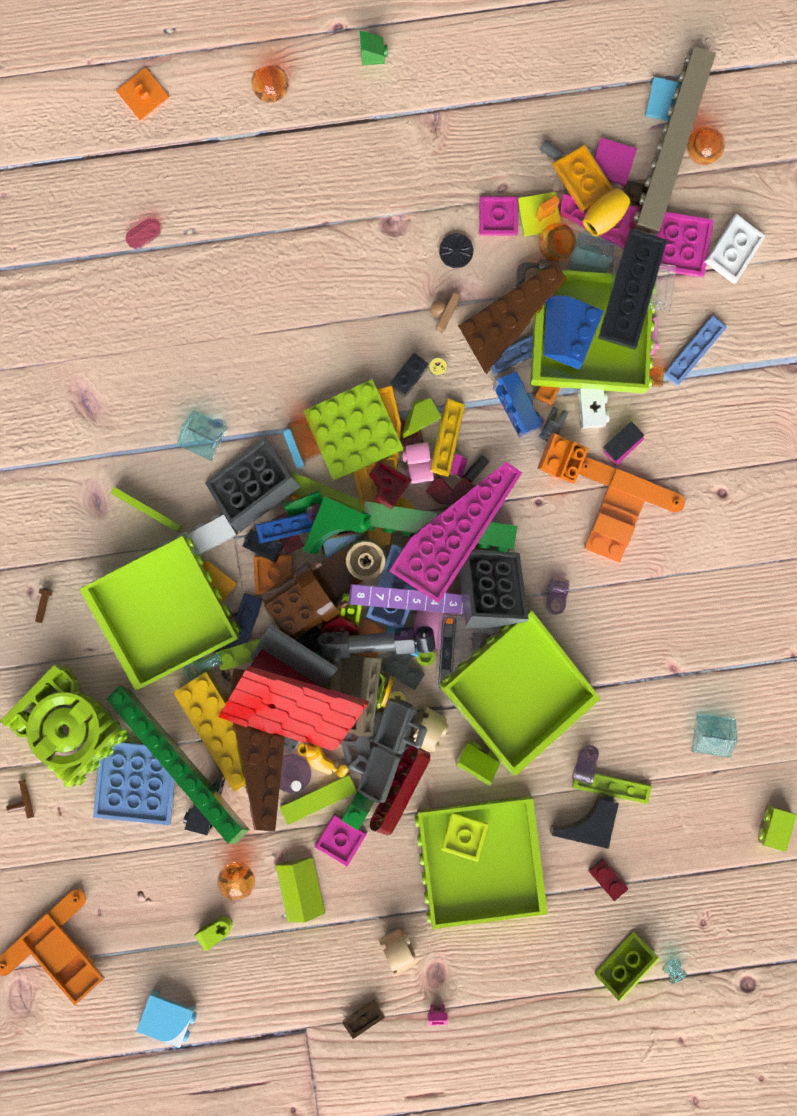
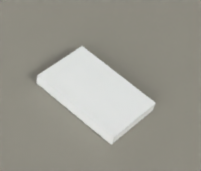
M736 213L732 216L704 262L733 284L737 283L764 240L765 235Z

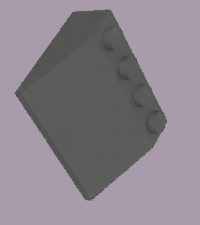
M266 437L205 482L228 523L239 532L243 531L301 487Z
M472 550L459 571L465 628L486 629L527 622L529 618L520 553Z
M272 625L269 626L251 656V659L254 661L261 649H263L322 688L327 685L337 670L336 666Z

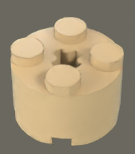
M362 539L354 542L348 549L346 565L349 572L355 578L364 581L371 580L383 571L385 555L378 543ZM365 555H368V559H370L371 561H367L366 564H363V560H361L360 558H364Z
M425 706V712L420 711L414 722L427 727V733L421 749L427 752H435L439 745L438 740L440 736L445 735L449 725L446 724V717ZM412 726L411 731L413 732L411 736H408V739L416 741L419 729Z
M397 929L378 939L394 975L407 970L419 962L412 947L407 946L410 944V941L403 929Z

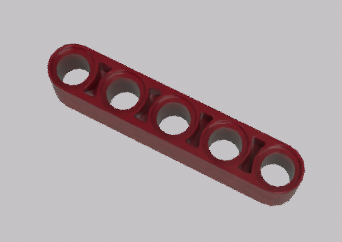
M414 746L408 747L397 767L386 801L384 803L379 802L370 820L369 826L372 831L387 836L393 833L430 762L431 755L429 752Z

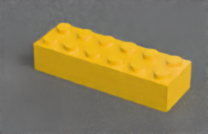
M211 671L205 672L173 693L233 792L246 784L238 755L236 736L232 726L233 722L218 717L228 699Z

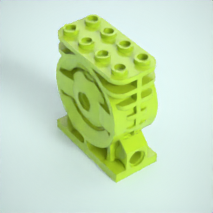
M53 665L0 722L5 727L9 726L18 737H27L33 754L40 761L49 765L47 768L56 773L57 779L64 781L63 785L66 788L74 787L75 785L80 786L87 780L86 776L90 771L94 772L101 765L99 762L103 758H108L114 752L113 748L126 740L128 731L119 725L120 722L118 720H114L111 717L112 714L105 709L101 702L90 695L80 692V681L72 674L73 671L69 666ZM55 689L58 692L56 694L50 695ZM76 700H79L73 708H59L48 716L54 707L64 704L73 705ZM91 716H93V718H92V719L89 721V723L87 724V720H88ZM65 725L69 727V733L67 735H65L63 732V728ZM83 745V747L74 754L68 756L55 755L56 752H72Z

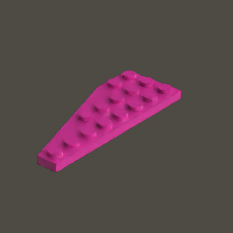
M563 194L559 215L586 229L583 225V219L588 210L582 213L571 195ZM629 205L622 219L609 231L599 235V237L624 249L630 228L634 229L636 225L633 222L636 211H640L641 207ZM665 212L660 231L657 234V237L667 239L660 269L666 272L703 278L706 269L704 261L708 256L714 220Z
M507 462L501 465L412 536L389 572L439 603L522 472Z

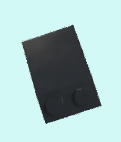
M223 774L212 784L220 795H222L226 780ZM196 805L191 809L189 808L188 812L185 813L183 823L186 826L184 830L208 835L213 829V825Z

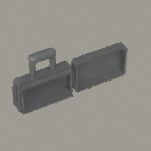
M390 698L387 701L374 742L379 746L372 748L358 788V792L376 803H384L386 801L400 761V757L392 752L402 754L406 743L418 749L421 748L427 733L426 726L414 722L417 708L400 698ZM412 726L419 729L416 741L408 739Z

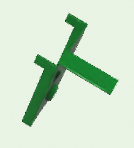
M318 490L285 504L284 500H282L284 509L291 516L319 509L323 499Z

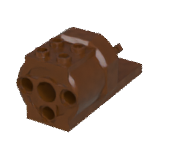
M363 535L323 562L316 560L313 562V565L309 561L294 570L292 575L261 595L264 607L283 633L296 640L323 621H329L341 613V608L344 609L349 605L346 600L338 604L336 599L342 596L343 593L348 592L351 584L358 585L364 581L355 578L349 572L346 565L348 549L354 542L365 539ZM365 555L364 558H360L361 560H363V564H366L367 561H371L370 559H368V555Z

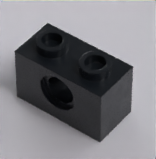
M413 353L390 382V386L406 397L427 371L429 364L416 353Z

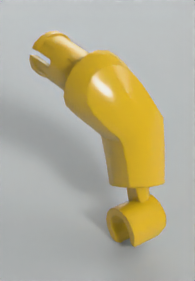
M302 743L298 746V754L305 756L310 765L316 770L330 775L334 771L339 777H344L349 771L347 766L342 763L337 768L335 766L336 762L328 758L320 746L312 743Z

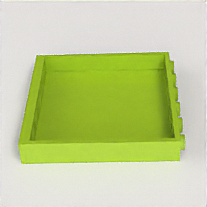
M562 270L567 280L553 296H569L602 309L604 312L579 370L543 355L547 305L545 303L541 311L534 316L530 385L646 393L652 386V376H649V373L653 366V357H650V350H653L654 339H651V332L654 331L655 321L652 320V314L655 312V302L652 301L653 295L656 293V284L654 285L638 345L634 350L598 339L616 274Z
M186 534L79 589L135 691L237 640L240 636L239 632L241 630L236 621H232L230 617L232 613L228 605L223 604L220 590L212 584L213 577L211 573L205 571L201 555L196 554L193 548L195 544L190 536L187 537Z
M527 610L529 618L527 622L502 626L500 628L501 631L497 635L490 636L482 648L474 650L471 654L472 657L458 664L457 670L452 674H447L439 685L504 767L514 776L518 775L601 699L531 610Z
M532 796L418 810V815L415 816V825L420 827L417 841L418 847L422 846L423 854H419L421 866H425V873H422L423 885H427L428 892H424L425 904L430 906V911H427V921L432 923V929L548 915ZM451 813L489 824L478 862L441 850Z

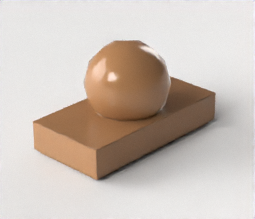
M453 293L448 304L441 299L431 304L430 310L432 315L436 318H441L437 331L444 333L460 300V295Z

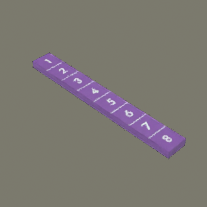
M350 585L349 604L464 614L462 594L445 593L440 602L437 603L418 590Z

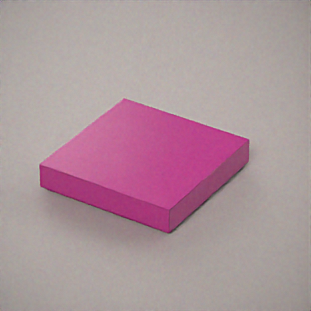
M600 138L594 159L609 182L625 187L637 148Z
M480 196L479 236H517L518 196Z
M334 813L314 847L347 867L367 832L360 828L359 830L354 829L341 821V816Z

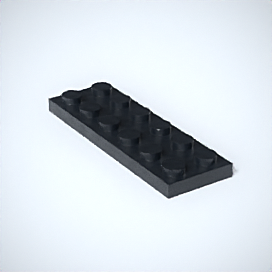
M630 228L598 339L634 350L637 348L667 239Z

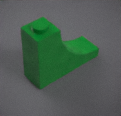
M324 496L303 551L309 554H318L322 545L330 537L342 531L352 530L365 533L370 526L372 515L334 498Z

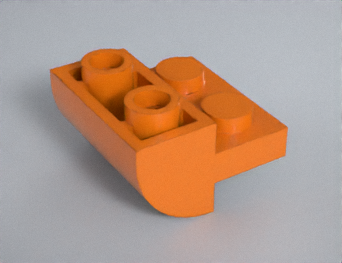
M551 433L537 469L558 480L575 484L589 448Z

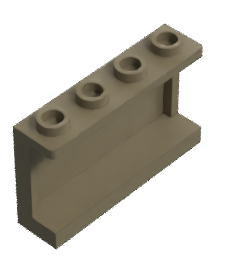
M351 654L350 658H341L338 664H334L333 659L330 660V663L336 666L337 670L328 682V689L370 701L348 733H354L356 736L362 737L373 736L381 658Z

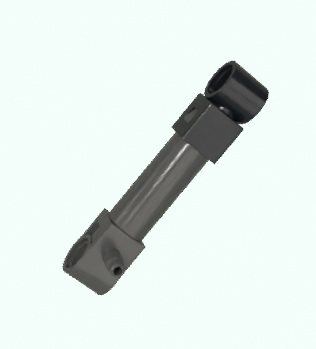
M420 626L416 630L414 627L395 628V632L350 635L349 631L325 632L317 639L321 657L333 659L334 664H338L341 658H350L353 653L396 651L397 655L415 654L416 648L421 653H430L436 646L434 631L429 626Z

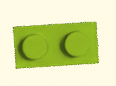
M769 805V808L764 813L763 819L765 822L763 828H760L758 833L759 843L786 852L797 815Z

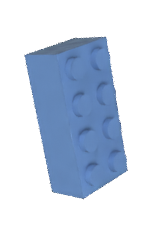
M392 544L377 587L417 590L389 572L403 550L402 547ZM370 606L366 617L395 628H403L410 610Z

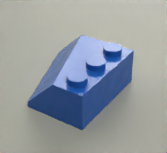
M552 296V298L546 301L543 355L580 370L604 310L569 296Z
M514 372L497 379L493 389L518 437L521 438L539 429L542 426V418L538 412H535L532 406L534 405L533 401L527 395L525 386L518 373Z

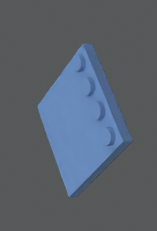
M129 742L117 744L113 748L114 752L108 758H103L99 762L101 765L98 767L93 818L170 825L175 780L144 744Z

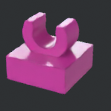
M455 454L450 473L454 476L462 477L468 459Z
M431 1004L430 1013H428V1026L448 1024L447 1013H444V1004H441L440 1012H435L434 1005Z

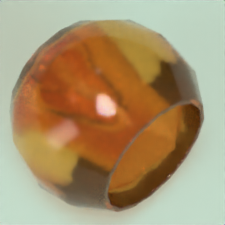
M279 65L263 67L253 73L251 79L252 90L261 101L274 103L282 100L287 94L289 78L285 70Z
M703 126L696 129L690 135L687 143V153L690 159L699 165H710L717 162L725 150L723 134L712 126Z
M558 222L550 224L543 229L538 243L542 255L547 259L563 261L573 254L576 249L577 240L572 228Z
M232 862L225 865L219 872L217 886L225 898L233 901L242 900L248 897L255 888V875L247 864Z

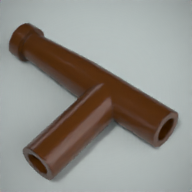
M26 779L18 781L23 802L7 805L6 809L8 813L25 809L28 819L34 817V812L26 786Z

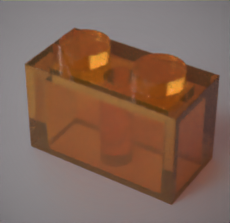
M306 417L288 424L303 462L321 456Z

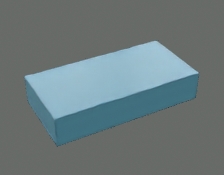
M291 430L283 431L297 469L305 467Z

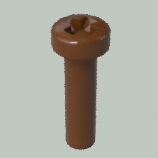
M46 588L39 589L41 597L35 619L37 623H43L48 598L53 593L52 590Z

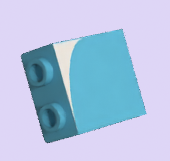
M153 989L136 1032L180 1048L182 1042L186 1043L191 1031L187 1029L189 1024L194 1023L197 1013L194 1012L196 1006L188 1007L159 996L160 991Z

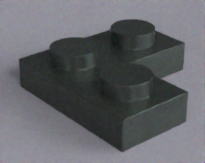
M394 651L382 670L389 675L392 674L397 680L415 691L425 674L409 664L414 655H397L396 651Z

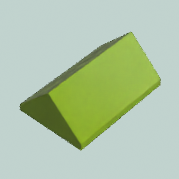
M313 856L275 865L288 922L305 923L325 914Z
M632 932L594 974L620 1002L660 958L649 945L635 932Z

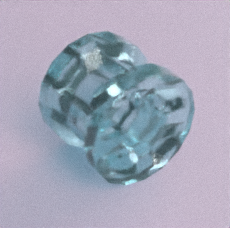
M679 959L671 960L662 967L664 973L668 974V980L672 984L681 981L687 975L686 971L682 970Z

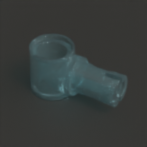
M216 653L205 659L200 658L186 665L183 670L185 677L189 680H194L201 674L208 672V669L222 665L221 658L219 659L221 657L220 654ZM191 666H195L198 672H193Z

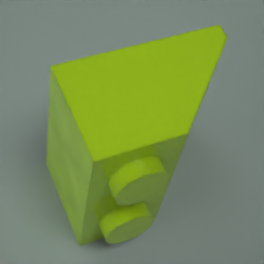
M472 740L471 743L466 741L455 759L456 766L490 786L500 766V761L493 752L488 751L486 753L481 750L482 746Z

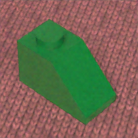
M360 31L362 66L385 64V57H388L387 44L384 45L383 37Z
M357 792L342 816L341 821L359 830L374 801Z

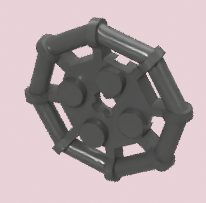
M381 709L375 711L376 723L373 727V736H358L356 741H350L353 733H348L340 743L347 762V768L363 775L365 768L357 763L361 760L365 763L368 762L367 759L372 750L370 743L374 742L379 722L383 716ZM406 743L403 753L398 755L400 757V761L402 760L408 747H410L408 743ZM349 745L355 746L357 749L358 757L355 760Z

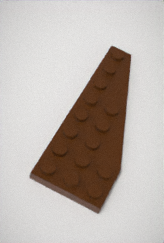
M233 669L230 696L245 670ZM233 723L232 726L236 736L237 750L242 774L245 779L246 793H248L254 830L275 832L285 736Z

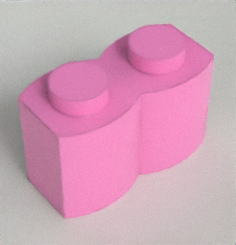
M428 442L405 446L402 456L403 462L408 463V470H405V475L412 479L411 485L434 482L433 472H430L431 459Z

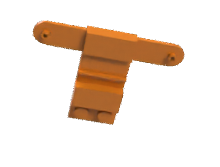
M587 457L584 459L579 475L608 486L584 547L588 551L620 563L625 549L629 545L635 530V524L645 501L675 513L680 512L685 507V499L676 492Z
M78 889L71 891L0 956V975L7 976L32 955L74 1005L80 1002L105 979L103 974L93 964L95 962L83 947L79 948L74 942L75 940L62 928V925L85 905V893Z

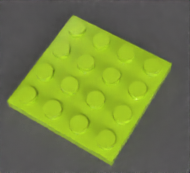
M373 379L303 410L333 481L404 450Z

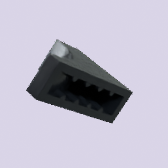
M604 794L603 797L597 796L594 806L584 818L569 825H551L550 834L555 837L609 849L619 803L612 796Z

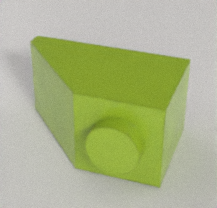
M431 397L426 400L420 398L413 402L414 406L407 414L402 434L404 438L434 424L441 418Z
M343 593L342 602L346 600L349 603L350 594ZM349 604L346 608H341V615L351 618L359 626L362 605Z

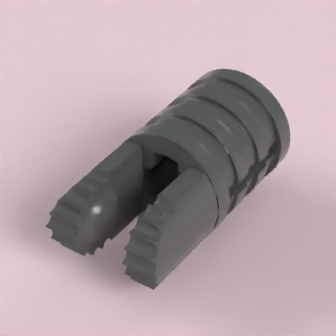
M552 407L539 438L548 442L551 433L558 435L568 416L567 411L563 410L557 422H555L554 419L558 409Z

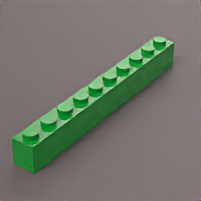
M119 685L106 700L228 844H236L250 829L129 688Z

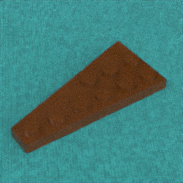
M557 262L549 265L458 325L484 373L488 374L492 365L503 356L502 354L508 346L515 342L530 324V320L535 314L541 311L546 301L552 298L567 280Z

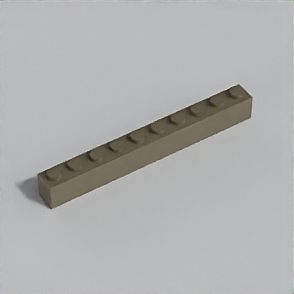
M694 46L692 52H688L684 64L687 66L685 70L681 71L678 79L681 82L680 88L676 87L672 98L676 101L674 105H670L667 114L670 119L668 123L665 122L661 134H664L663 141L659 140L656 151L659 152L657 158L654 157L650 169H653L651 176L648 175L644 185L648 188L646 194L642 193L639 204L642 206L640 211H636L633 222L636 223L634 230L657 236L660 231L715 59V52Z

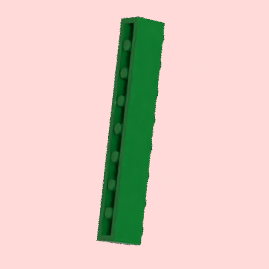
M366 501L363 504L362 510L372 515L370 518L371 523L367 530L376 531V527L384 528L383 532L395 534V530L403 531L402 535L410 537L414 536V533L419 532L440 515V513L394 506L391 510L383 504ZM490 522L477 543L478 547L489 549V546H496L497 551L508 552V549H514L517 526Z

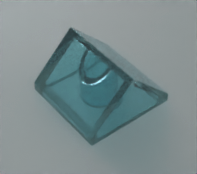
M579 233L568 270L607 273L613 259L615 244Z
M193 411L182 425L177 445L212 461L228 427Z
M697 714L691 752L730 758L738 742L736 720Z

